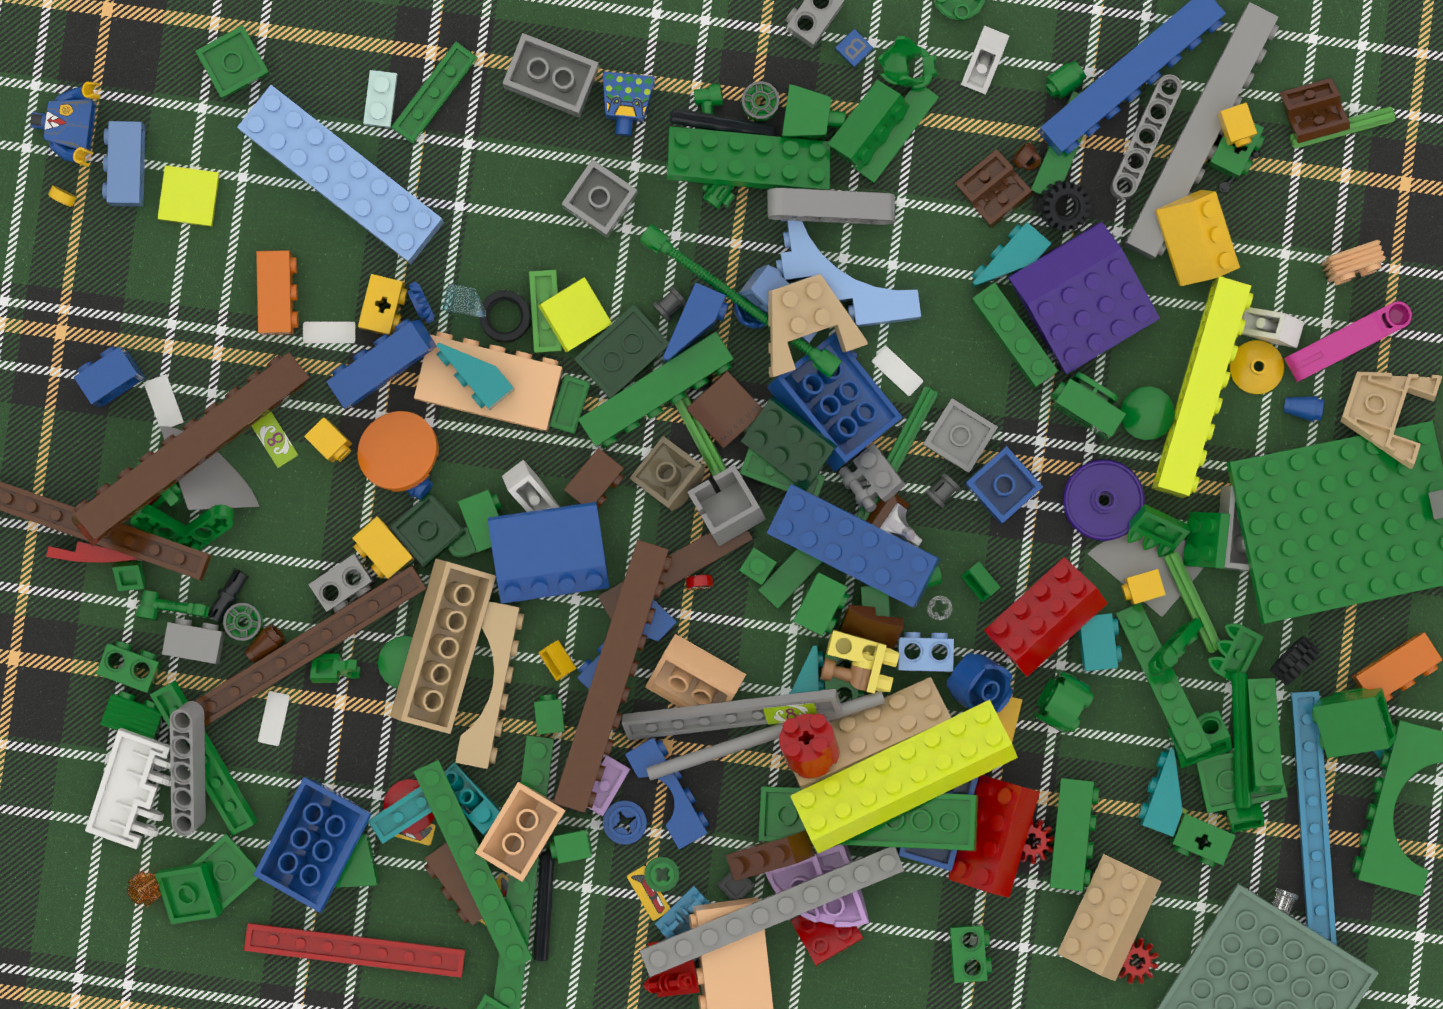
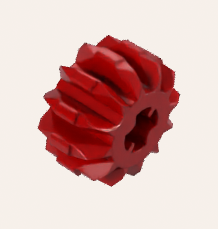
M1032 818L1028 834L1033 833V836L1039 838L1038 844L1034 843L1035 847L1033 848L1025 843L1020 859L1021 862H1025L1028 855H1030L1031 864H1036L1037 854L1040 859L1045 861L1047 858L1042 851L1045 849L1052 853L1054 850L1046 844L1047 842H1054L1055 837L1045 836L1051 832L1052 828L1047 826L1041 830L1044 823L1042 819H1039L1034 827Z
M1140 937L1137 940L1136 946L1133 942L1122 966L1123 968L1118 974L1120 978L1128 974L1127 982L1130 984L1133 983L1135 975L1140 984L1144 983L1142 974L1145 973L1146 976L1152 978L1154 975L1148 969L1150 967L1158 969L1159 967L1158 964L1151 962L1152 959L1159 957L1157 952L1149 953L1153 948V944L1148 943L1143 947L1144 939ZM1133 954L1142 958V962H1138L1140 964L1138 967L1129 963V959H1133L1131 957Z

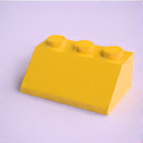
M1199 190L1155 209L1179 286L1215 279L1240 268L1216 191Z

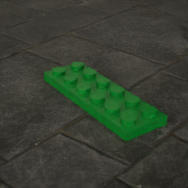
M669 126L666 180L761 189L830 190V146L828 141Z

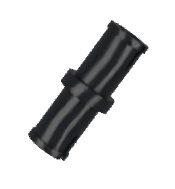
M237 568L233 569L225 586L218 590L219 596L208 612V617H213V620L223 623L226 611L233 603L236 604L239 600L237 596L247 579H249V575L243 574L244 572Z

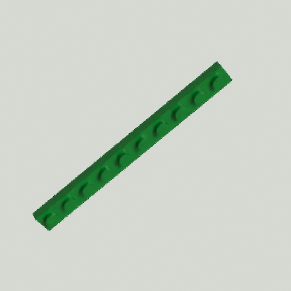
M527 735L521 783L547 797L554 738ZM540 854L523 882L510 874L508 880L506 903L527 947L529 944ZM499 954L493 999L509 1009H520L526 963L507 971Z

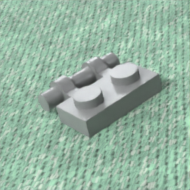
M874 443L853 460L858 467L856 471L851 472L847 466L839 470V474L843 478L842 483L847 489L852 490L856 496V502L859 506H864L867 512H872L876 509V504L873 500L877 496L886 502L906 485ZM866 478L871 486L864 490L860 483Z

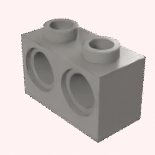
M803 0L804 2L797 10L794 7L785 20L788 22L786 31L813 49L843 7L844 0H827L828 6L824 9L816 8L813 4L814 0ZM802 19H808L812 22L813 27L808 31H803L798 27V22Z
M353 554L308 585L326 612L334 610L336 613L349 604L347 600L354 595L360 598L372 590L369 585L374 583V580L358 556ZM353 570H357L361 574V581L355 586L350 585L347 580L348 574ZM331 585L336 586L339 591V595L334 601H329L325 597V590Z

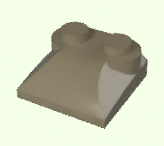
M663 436L630 479L666 508L673 511L681 507L690 497L687 492L701 483L706 468Z

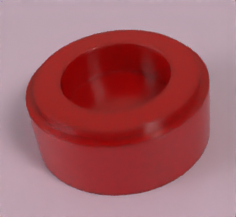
M697 575L686 579L687 590H702L714 586L711 575Z

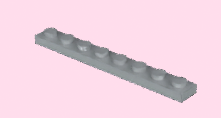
M836 689L622 714V725L628 740L768 724L763 708L814 703L817 714L830 717L841 715L842 706Z

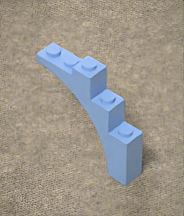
M781 220L787 221L788 232H783L785 248H790L791 252L781 253V260H776V267L787 282L799 281L821 274L840 302L852 301V305H848V314L855 321L857 327L921 318L918 290L879 288L852 278L836 268L821 254L809 237L802 221Z

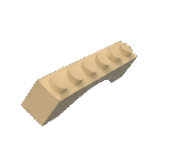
M488 602L482 629L489 641L493 654V687L482 714L460 736L455 763L489 769L490 763L495 764L498 748L494 747L495 737L501 736L503 721H499L501 710H506L509 694H504L506 683L511 684L514 668L509 667L511 656L516 657L519 641L515 640L516 630H522L524 614L520 613V607Z

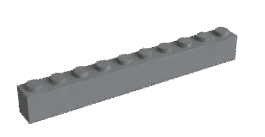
M1251 2L1245 7L1123 246L1151 260L1156 255H1163L1166 244L1155 209L1192 194L1189 191L1193 183L1199 184L1205 173V169L1201 167L1206 159H1212L1218 147L1214 144L1218 134L1222 137L1224 135L1217 115L1222 110L1240 105L1242 98L1238 95L1242 87H1249L1255 75L1251 72L1254 64L1260 65L1267 50L1263 46L1267 39L1272 41L1279 28L1275 24L1278 16Z

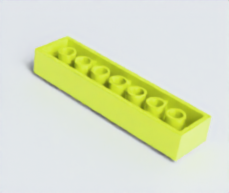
M1221 276L1212 282L1174 410L1175 417L1168 431L1151 488L1153 490L1185 498L1190 496L1192 492L1195 493L1199 477L1196 476V472L1200 466L1204 465L1207 451L1203 450L1205 442L1212 438L1215 425L1211 424L1213 416L1220 411L1223 399L1219 398V394L1223 387L1226 388L1230 377V372L1226 370L1228 364L1231 361L1233 362L1236 357L1238 346L1234 345L1238 335H1242L1246 320L1242 319L1243 312L1250 308L1253 294L1249 293L1251 285Z
M988 700L815 783L790 797L811 842L819 854L1018 757L991 701Z

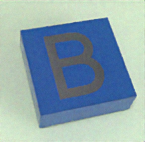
M854 29L835 47V50L855 68L873 50V47Z

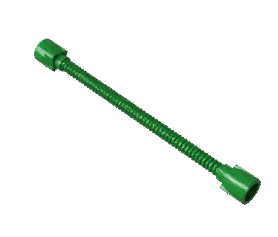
M653 224L647 228L639 242L656 254L659 251L664 255L669 254V257L675 258V261L680 263V265H683L686 269L689 268V271H692L694 275L709 283L708 285H711L712 288L714 287L715 290L717 289L718 292L720 291L721 294L726 295V298L731 299L735 304L737 303V306L740 305V308L770 328L767 313L758 309L759 307H756L755 304L753 305L752 302L750 303L749 300L747 301L746 298L744 299V296L739 295L732 288L730 289V286L727 287V284L719 280V278L713 277V274H710L705 268L693 262L691 258L685 256L684 253L682 254L681 251L679 252L678 249L676 250V247L673 248L672 243L668 241L669 236ZM801 338L788 341L800 351L802 350L803 353L805 352V355L808 354L809 359L814 362L812 366L829 379L842 362V360L825 348L823 351L818 348H812V345L809 346L810 344H807Z

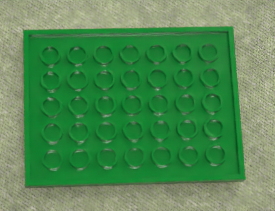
M1433 421L1395 428L1394 435L1421 444L1413 469L1406 467L1361 435L1226 463L1233 487L1235 506L1261 624L1443 586V518L1434 519L1428 494L1443 490V466Z

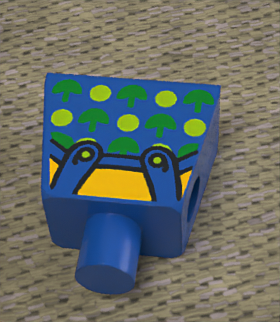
M603 71L606 119L616 120L615 135L631 136L632 123H643L645 121L655 86V76Z

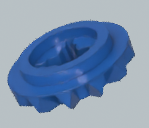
M416 282L409 284L411 290L407 292L421 321L425 319L427 324L434 321L433 311L420 285Z
M619 801L612 804L605 812L603 818V828L606 835L618 844L636 842L644 834L647 825L644 811L639 805L631 801ZM620 811L626 818L636 817L629 824L630 834L624 827L614 828L620 822Z

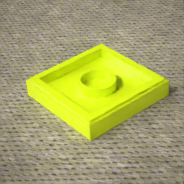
M165 165L158 220L213 227L220 173Z
M585 277L538 305L565 352L570 351L612 324Z

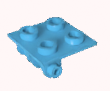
M693 886L655 925L668 939L691 929L689 915L693 914L692 906L711 903Z

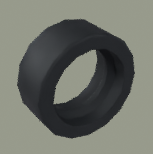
M502 290L486 297L480 307L479 320L487 336L497 342L509 343L517 341L525 335L530 327L531 313L523 297L513 291ZM500 301L513 302L520 309V324L511 332H499L490 323V310Z

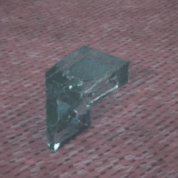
M448 283L442 310L486 318V311L474 288Z

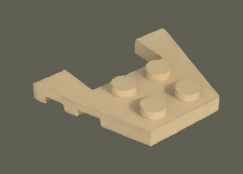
M821 274L768 291V325L771 331V342L769 343V353H771L770 377L796 369L788 341L834 326L842 352L868 344Z
M1357 372L1340 422L1406 467L1413 469L1421 444L1394 435L1396 424L1406 393L1434 402L1442 376L1419 377L1418 374L1392 376V373Z

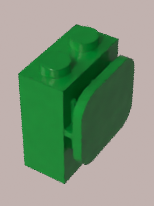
M1077 372L1072 379L1065 383L1061 381L1050 396L1054 399L1051 404L1052 407L1104 440L1112 437L1126 413L1112 405L1118 399L1116 394L1080 372Z
M1358 688L1336 692L1329 697L1320 698L1313 706L1312 719L1315 724H1318L1320 746L1325 750L1327 758L1388 749L1397 739L1382 688L1371 690Z

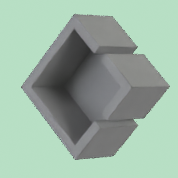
M735 464L714 476L721 490L719 493L716 494L709 480L687 492L718 546L723 545L766 520Z

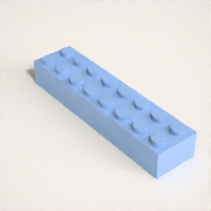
M272 85L269 86L237 127L244 135L409 264L413 263L444 223L440 216Z

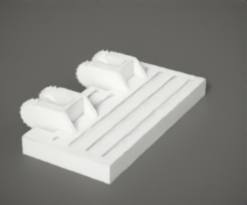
M123 728L118 729L85 829L86 832L134 849L139 847L142 836L132 833L131 830L153 837L158 835L159 830L156 827L137 821V817L141 815L154 821L163 820L164 814L152 809L159 786L148 782V779L171 786V776L153 770L155 764L171 770L170 758H168L170 745Z

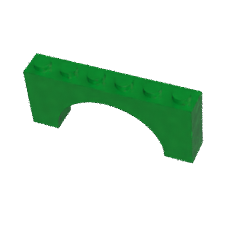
M1395 719L1393 727L1397 739L1387 751L1383 750L1379 765L1383 768L1380 777H1376L1373 784V792L1376 794L1373 804L1369 803L1366 811V819H1369L1367 829H1363L1360 834L1359 845L1362 848L1360 855L1354 858L1352 872H1355L1354 877L1358 880L1422 896L1429 870L1412 862L1402 851L1395 836L1393 815L1397 797L1405 783L1424 767L1443 762V731Z

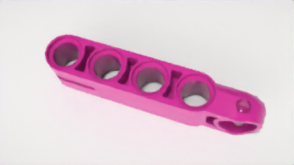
M1393 302L1284 359L1296 382H1299L1406 327L1412 319L1411 309L1404 302Z

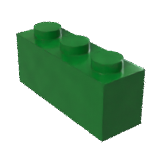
M877 80L829 141L828 145L839 157L861 170L872 159L873 153L880 144L888 138L890 131L897 122L905 116L910 105L901 94Z

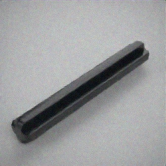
M674 108L670 114V122L673 124L701 129L775 136L776 127L770 124Z
M547 852L540 854L533 954V959L536 961H547L549 955L555 858L553 859L552 854Z

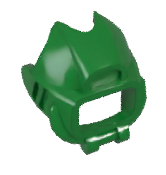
M896 37L894 44L878 57L884 69V72L879 75L891 84L912 87L913 89L925 87L930 83L932 77L938 75L937 69H935L936 56L930 55L926 49L917 46L908 37ZM922 57L924 76L910 77L909 61Z

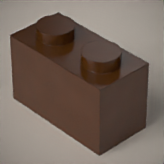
M598 448L566 486L564 491L580 504L596 502L597 509H599L607 500V497L604 495L610 487L615 489L625 476L621 474L624 468Z

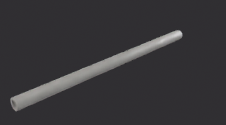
M882 691L841 703V715L825 718L830 722L884 704L885 700ZM783 723L646 767L649 779L651 781L778 739L783 729Z

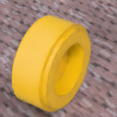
M53 185L48 193L49 197L69 207L73 206L77 199L73 194Z

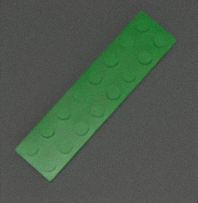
M761 786L759 841L770 842L786 835L806 830L790 797L801 791L800 788ZM941 794L838 845L976 851L978 795Z

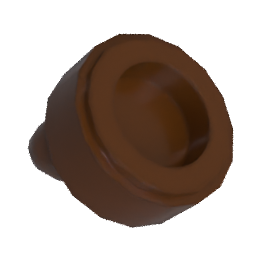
M1026 142L1015 153L1012 163L1017 168L1022 167L1025 170H1034L1040 165L1041 157L1036 152L1037 148L1032 143ZM1031 157L1034 158V162H1033V163H1031V164H1028V163H1027V161H1028Z

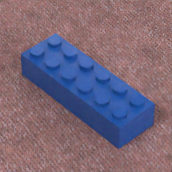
M793 484L790 485L767 531V534L913 608H917L941 558Z

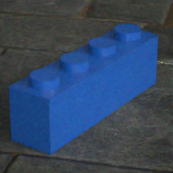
M409 319L404 320L395 327L397 332L390 337L388 334L383 335L374 342L376 347L370 351H367V349L362 350L353 357L354 362L349 366L343 364L332 372L333 377L326 382L344 409L355 406L437 348L436 343L420 319L411 322Z

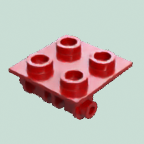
M801 915L790 920L816 966L863 939L857 926L835 927L833 924L813 922Z
M658 942L648 943V946H651V945L656 944V943H658ZM694 959L649 977L644 983L645 990L650 993H657V997L699 993Z

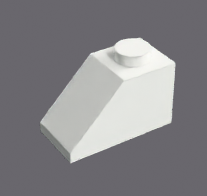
M984 26L961 85L986 95L1009 35Z
M1251 307L1246 309L1242 316V319L1246 320L1242 335L1276 345L1297 348L1304 326L1303 321L1286 313Z
M524 460L502 475L507 490L526 512L559 507L541 479Z

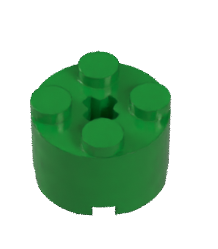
M1059 669L1055 672L1059 675L1056 680L1050 678L1036 704L1041 708L1039 713L1034 711V718L1062 733H1066L1068 730L1074 732L1081 721L1080 713L1083 708L1089 707L1094 694L1090 692V685Z

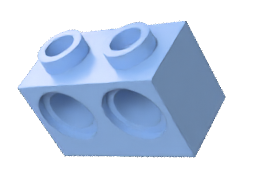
M904 632V637H899L898 653L900 654L897 670L953 672L954 639H948V633H931V638H920L919 632ZM910 643L917 645L919 648V655L913 660L908 659L904 654L905 647ZM937 644L943 645L947 651L945 658L942 660H936L932 656V648Z

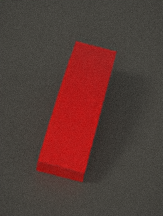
M77 542L75 552L48 546L46 557L88 563L140 560L106 547L92 546L83 542Z

